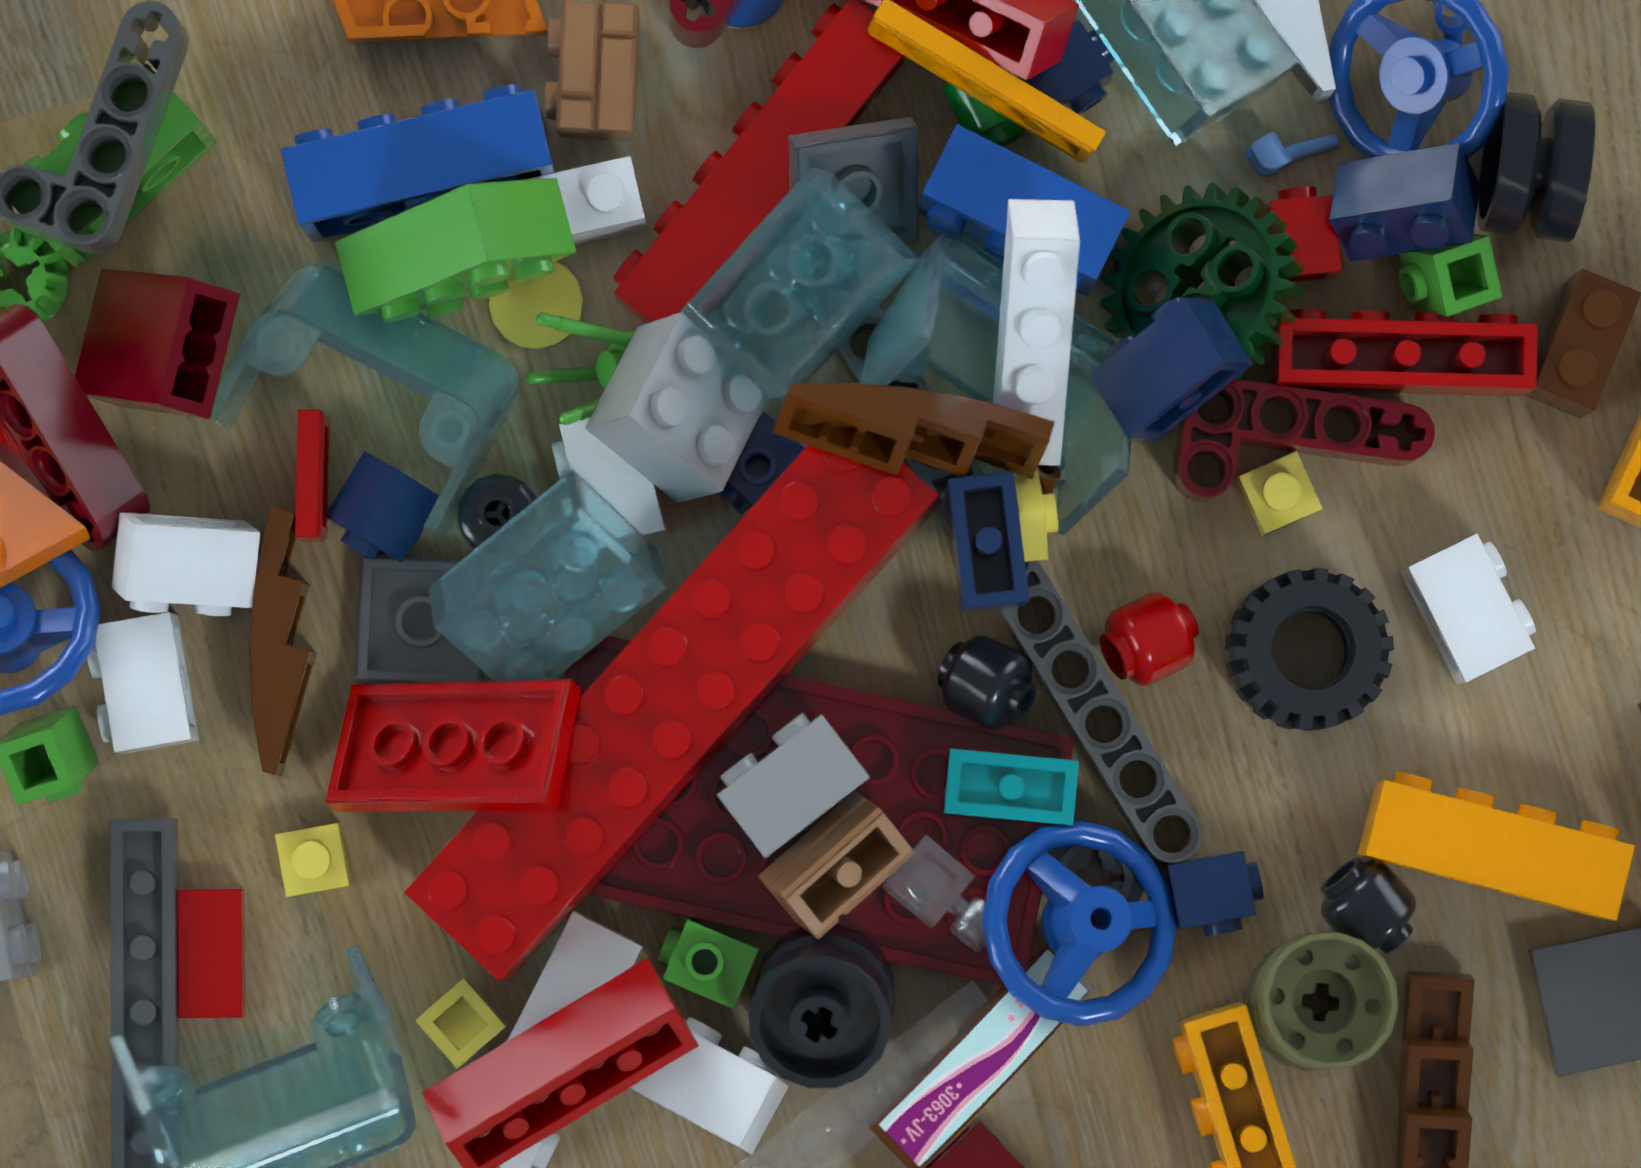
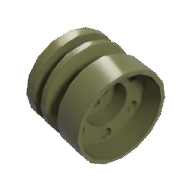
M1338 932L1310 934L1299 937L1269 951L1252 971L1245 995L1246 1006L1259 1046L1279 1063L1303 1071L1348 1068L1373 1056L1391 1035L1399 1009L1396 981L1384 958L1363 940ZM1316 987H1318V997L1328 1000L1329 1007L1327 1011L1317 1013L1315 1020H1313V1011L1308 1007H1302L1303 995L1313 994Z

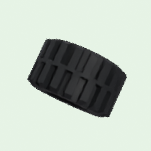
M1313 568L1311 570L1296 569L1285 572L1253 590L1244 599L1245 602L1240 609L1235 611L1230 622L1233 624L1230 635L1226 636L1225 650L1229 652V663L1226 664L1229 677L1233 676L1238 687L1235 691L1242 702L1247 701L1254 708L1252 712L1263 720L1269 719L1277 723L1276 726L1288 730L1301 729L1303 731H1313L1333 727L1347 720L1354 719L1364 712L1363 709L1370 702H1374L1382 692L1380 686L1383 680L1389 677L1392 664L1388 663L1389 651L1394 650L1393 636H1388L1385 624L1389 623L1384 609L1378 611L1372 602L1376 597L1367 588L1361 590L1353 584V578L1343 573L1335 575L1328 573V569ZM1313 612L1322 615L1334 624L1342 637L1344 661L1341 670L1332 681L1321 687L1303 688L1292 684L1280 673L1274 662L1272 653L1274 634L1279 625L1294 614Z

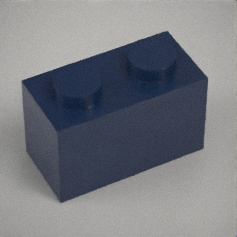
M1460 143L1338 163L1329 221L1351 262L1472 243L1480 184Z
M1178 297L1166 302L1153 313L1152 320L1154 322L1139 335L1126 337L1111 346L1104 355L1107 361L1089 374L1127 438L1159 440L1253 365L1214 301Z
M1014 471L948 479L946 493L961 613L1026 606L1030 600Z

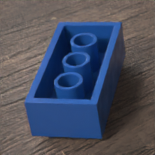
M519 84L504 85L485 91L483 93L484 101L459 107L457 99L440 100L420 107L421 116L396 121L394 114H382L357 122L358 131L333 136L332 129H317L295 136V145L281 148V153L299 226L312 242H317L358 232L467 184L518 181L556 173L542 112L534 89L522 92Z

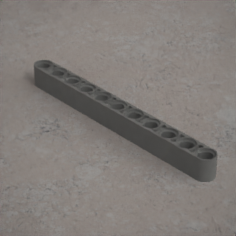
M828 259L815 266L807 279L806 301L810 311L855 383L883 386L905 383L915 389L933 391L860 272L851 263L842 259ZM839 276L846 279L853 290L851 299L838 307L824 304L818 298L816 292L818 284L824 278ZM864 329L876 331L884 338L886 350L878 359L872 361L861 360L851 351L849 345L851 338L857 332ZM905 457L903 460L905 465L939 494L942 504L934 512L952 539L946 484L948 479L960 478L962 476L942 469H929L923 466L921 462ZM973 459L965 477L985 475L977 461ZM1038 561L1025 562L1029 599L1042 600L1050 607L1053 614L1050 628L1040 634L1026 631L1018 620L1019 607L995 609L1020 651L1030 660L1032 671L1140 846L1147 850L1153 859L1159 862L1178 863L1190 858L1197 851L1201 842V827L1197 817ZM1073 653L1084 662L1086 676L1080 686L1065 688L1054 680L1051 671L1052 663L1057 655ZM1106 707L1112 710L1118 717L1119 732L1109 743H1099L1093 740L1087 733L1085 721L1088 713L1093 708ZM1131 761H1139L1145 764L1151 770L1153 776V785L1150 791L1141 798H1133L1127 795L1119 783V774L1122 768ZM1168 815L1180 819L1187 831L1184 845L1173 853L1161 850L1153 838V829L1156 823L1162 817Z

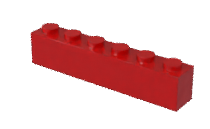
M848 0L843 8L833 3L824 12L811 31L818 38L803 57L794 52L787 58L771 81L778 89L763 107L754 101L745 110L732 129V132L739 137L724 156L715 150L704 161L692 179L699 187L684 205L674 200L662 213L653 227V230L659 236L643 255L635 249L618 268L613 276V279L620 284L613 292L618 303L645 324L681 312L694 323L699 319L790 205L788 136L855 125L908 59L869 35L867 29L875 14L873 10L860 0Z

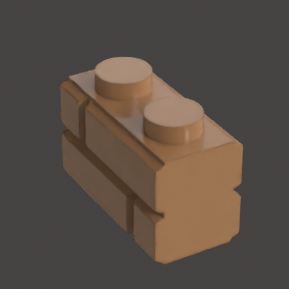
M565 1L562 2L561 19L550 18L548 57H559L558 82H546L545 119L556 120L558 137L577 139L598 138L601 140L618 141L634 140L640 33L639 5Z
M853 791L761 872L758 877L788 915L818 940L839 922L838 917L841 914L847 915L910 859L915 852L878 806L866 800L856 791Z

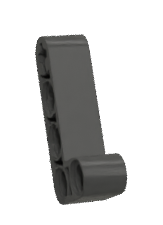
M148 0L135 4L124 15L66 177L33 166L20 164L8 167L0 173V215L14 227L23 232L85 253L97 254L105 252L116 245L124 230L187 53L189 40L186 29L168 6L161 2ZM160 23L168 37L165 42L154 40L149 50V46L141 38L144 30L155 32ZM132 59H135L139 64L130 62ZM146 59L157 70L156 74H152L143 67ZM132 83L147 85L148 97L141 108L132 112L119 110L117 104L118 95L124 87ZM110 144L125 146L126 158L120 169L109 174L97 171L95 165L96 156L102 148ZM38 184L42 192L41 202L38 207L31 213L16 214L12 206L13 196L16 191L23 185ZM89 205L101 206L104 212V220L100 229L87 236L77 235L74 229V218L78 211Z

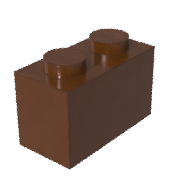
M1583 268L1571 276L1566 283L1537 355L1536 389L1525 396L1577 418H1582L1593 412L1630 324L1641 292Z

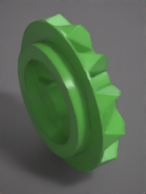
M18 228L0 233V284L8 278L4 270L6 265L2 261L5 257L20 269L27 268L28 266L33 268L39 263L40 265L32 270L33 273L26 278V284L29 287L27 292L32 300L28 302L25 296L20 295L12 288L4 292L0 290V310L14 304H23L35 312L44 324L59 311L66 299L69 288V271L66 261L44 238L23 232Z

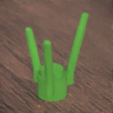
M539 313L536 317L539 325L612 343V345L599 354L596 366L534 371L527 374L526 380L529 384L599 380L600 384L606 388L635 331H620L563 316ZM600 398L562 413L559 417L560 423L569 425L590 418Z

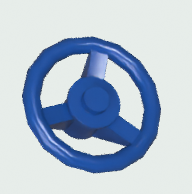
M1354 0L1349 4L1330 39L1329 56L1336 87L1329 97L1332 112L1352 146L1368 158L1417 150L1445 104L1460 98L1469 88L1473 73L1484 69L1485 76L1480 106L1468 128L1448 143H1460L1467 159L1482 149L1503 114L1509 68L1502 35L1479 0H1427L1441 3L1464 20L1476 42L1461 46L1450 39L1429 40L1378 13L1386 5L1404 0ZM1359 35L1383 56L1379 69L1380 86L1389 103L1398 109L1388 143L1371 131L1355 104L1349 75L1353 46Z
M72 549L47 563L51 564L68 584L74 607L36 610L31 597L19 586L9 583L0 588V673L22 671L34 663L40 652L70 639L55 664L28 683L0 690V715L39 705L73 680L95 646L101 607L93 575Z
M1074 820L1073 825L1052 824L1042 826L1012 846L989 881L982 917L990 963L1010 994L1044 1019L1080 1027L1120 1019L1151 996L1170 965L1177 927L1169 884L1148 851L1116 828L1083 820ZM1078 845L1106 851L1132 870L1146 892L1148 901L1128 903L1119 892L1110 887L1089 886L1048 854V852ZM1024 872L1030 876L1048 898L1042 912L1041 927L1043 936L1048 946L1055 952V956L1041 986L1028 977L1012 952L1007 927L1011 894ZM1152 927L1148 954L1130 981L1107 996L1082 1001L1068 998L1095 958L1101 956L1105 951H1110L1120 946L1128 937L1130 930Z

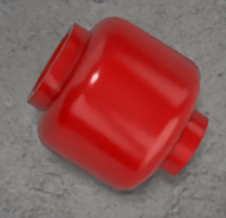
M1160 592L1148 593L1113 610L1109 614L1105 622V633L1100 636L1101 652L1110 670L1119 679L1125 680L1128 678L1134 684L1140 686L1152 685L1186 668L1191 663L1195 654L1194 638L1199 635V627L1194 614L1186 604H1176L1171 598Z

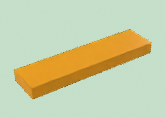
M883 0L874 14L867 29L869 35L1080 163L1088 161L1106 134V131L894 2Z

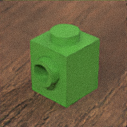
M1473 233L1472 243L1399 254L1402 266L1398 273L1399 285L1404 297L1410 302L1411 309L1435 312L1437 315L1448 317L1503 297L1489 236Z
M75 705L20 722L0 739V766L17 806L46 797L48 802H53L75 794L84 787L82 780L99 764Z
M689 918L683 930L673 926L670 927L657 962L668 966L663 980L734 1009L759 947Z

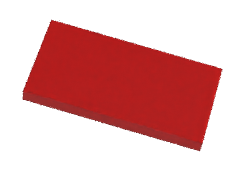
M571 679L351 684L325 804L337 812L557 810L581 687Z

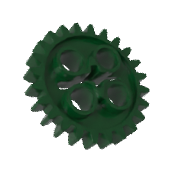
M1209 183L1203 199L1190 185L1184 186L1182 203L1178 205L1166 194L1161 195L1160 206L1162 213L1156 217L1143 208L1139 210V216L1144 227L1139 232L1123 227L1121 233L1130 245L1126 251L1111 250L1109 257L1120 265L1118 272L1101 275V281L1115 291L1114 294L1100 300V306L1111 315H1115L1104 325L1105 329L1117 339L1122 340L1129 336H1137L1154 322L1152 320L1153 313L1172 299L1185 297L1214 301L1249 358L1260 365L1265 363L1259 346L1264 341L1281 346L1283 340L1274 330L1277 322L1293 323L1296 320V317L1284 307L1285 301L1303 297V291L1288 280L1302 273L1304 266L1293 256H1289L1299 245L1287 232L1283 233L1287 227L1285 221L1275 212L1269 213L1271 208L1257 196L1249 201V197L1236 186L1226 196V193L1215 183ZM1206 235L1203 245L1197 251L1189 254L1192 243L1198 237ZM1236 240V244H1229L1231 241ZM1252 266L1249 278L1243 284L1235 286L1238 275L1244 269ZM1205 282V285L1200 290H1197L1198 286ZM1167 286L1164 298L1151 306L1155 293ZM1243 373L1237 377L1238 380L1243 378Z

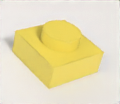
M1297 451L1236 478L1262 536L1323 509Z
M1038 469L1033 479L1014 473L1025 562L1047 560V533L1058 532L1054 493L1042 494Z
M341 823L275 834L286 898L352 886Z
M466 977L415 1020L456 1069L460 1068L507 1026Z

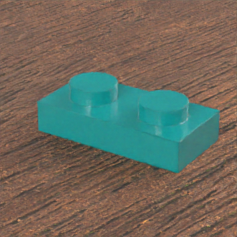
M949 749L943 813L1073 825L1079 761Z

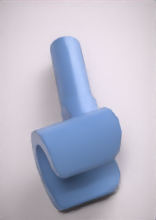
M1274 131L1255 141L1245 151V154L1255 171L1261 176L1268 177L1279 172L1292 162L1301 160V158L1338 149L1339 142L1336 134H1330L1299 143L1296 142L1285 148Z

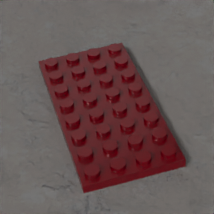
M575 629L564 679H571L581 687V697L631 641ZM786 675L588 894L782 937L784 934L800 928L801 926L788 915L762 883L758 875L846 797L765 858L717 795L727 788L720 776L750 753L759 763L779 748L772 739V736L802 713H804L810 723L820 715H823L870 776L868 780L854 791L878 806L915 852L910 859L847 915L841 914L838 917L839 922L836 924L863 933L883 951L887 961L1002 986L1004 983L989 960L982 925L988 884L1012 846L1040 827L1052 824L943 813L949 749L1071 760L1075 738L1007 724L999 729H988L952 711ZM1026 872L1023 873L1012 891L1007 916V927L1012 952L1021 966L1028 961L1042 891Z

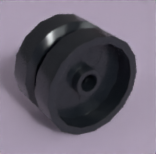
M1515 92L1506 93L1503 114L1483 147L1479 174L1480 191L1477 205V224L1480 231L1513 235L1524 223L1529 211L1530 224L1538 239L1568 243L1574 239L1586 204L1594 155L1595 113L1591 102L1559 98L1547 110L1542 122L1541 109L1534 95Z
M835 924L818 940L802 927L784 934L763 957L755 979L753 995L748 1010L750 1038L761 1060L782 1079L807 1088H837L862 1078L881 1059L891 1034L892 1015L895 1005L894 974L883 951L863 933L839 924Z

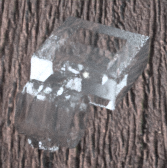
M925 835L913 849L915 854L890 876L882 888L930 929L936 925L948 910L955 918V921L950 926L952 933L967 947L980 952L986 945L982 925L985 901L974 897L968 903L960 897V894L975 878V875L930 837Z

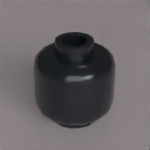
M491 474L477 479L465 490L458 504L457 521L462 536L475 551L489 558L509 559L523 554L535 543L541 531L543 513L537 496L525 482L511 475ZM499 502L496 511L487 512L491 505ZM506 506H508L510 510V516L508 520H506L505 517L502 515ZM497 518L501 525H491L488 523L487 519Z
M977 635L965 643L958 642L954 644L944 657L937 677L938 685L942 688L944 703L948 709L988 729L1002 728L1010 723L1014 717L1018 719L1023 718L1031 709L1037 694V686L1032 683V665L1028 657L1024 653L987 636Z
M1360 857L1353 858L1337 869L1322 885L1321 892L1325 897L1321 903V915L1335 932L1363 940L1374 950L1379 947L1384 954L1399 947L1413 932V927L1408 921L1415 912L1416 898L1384 861L1372 859L1363 862Z

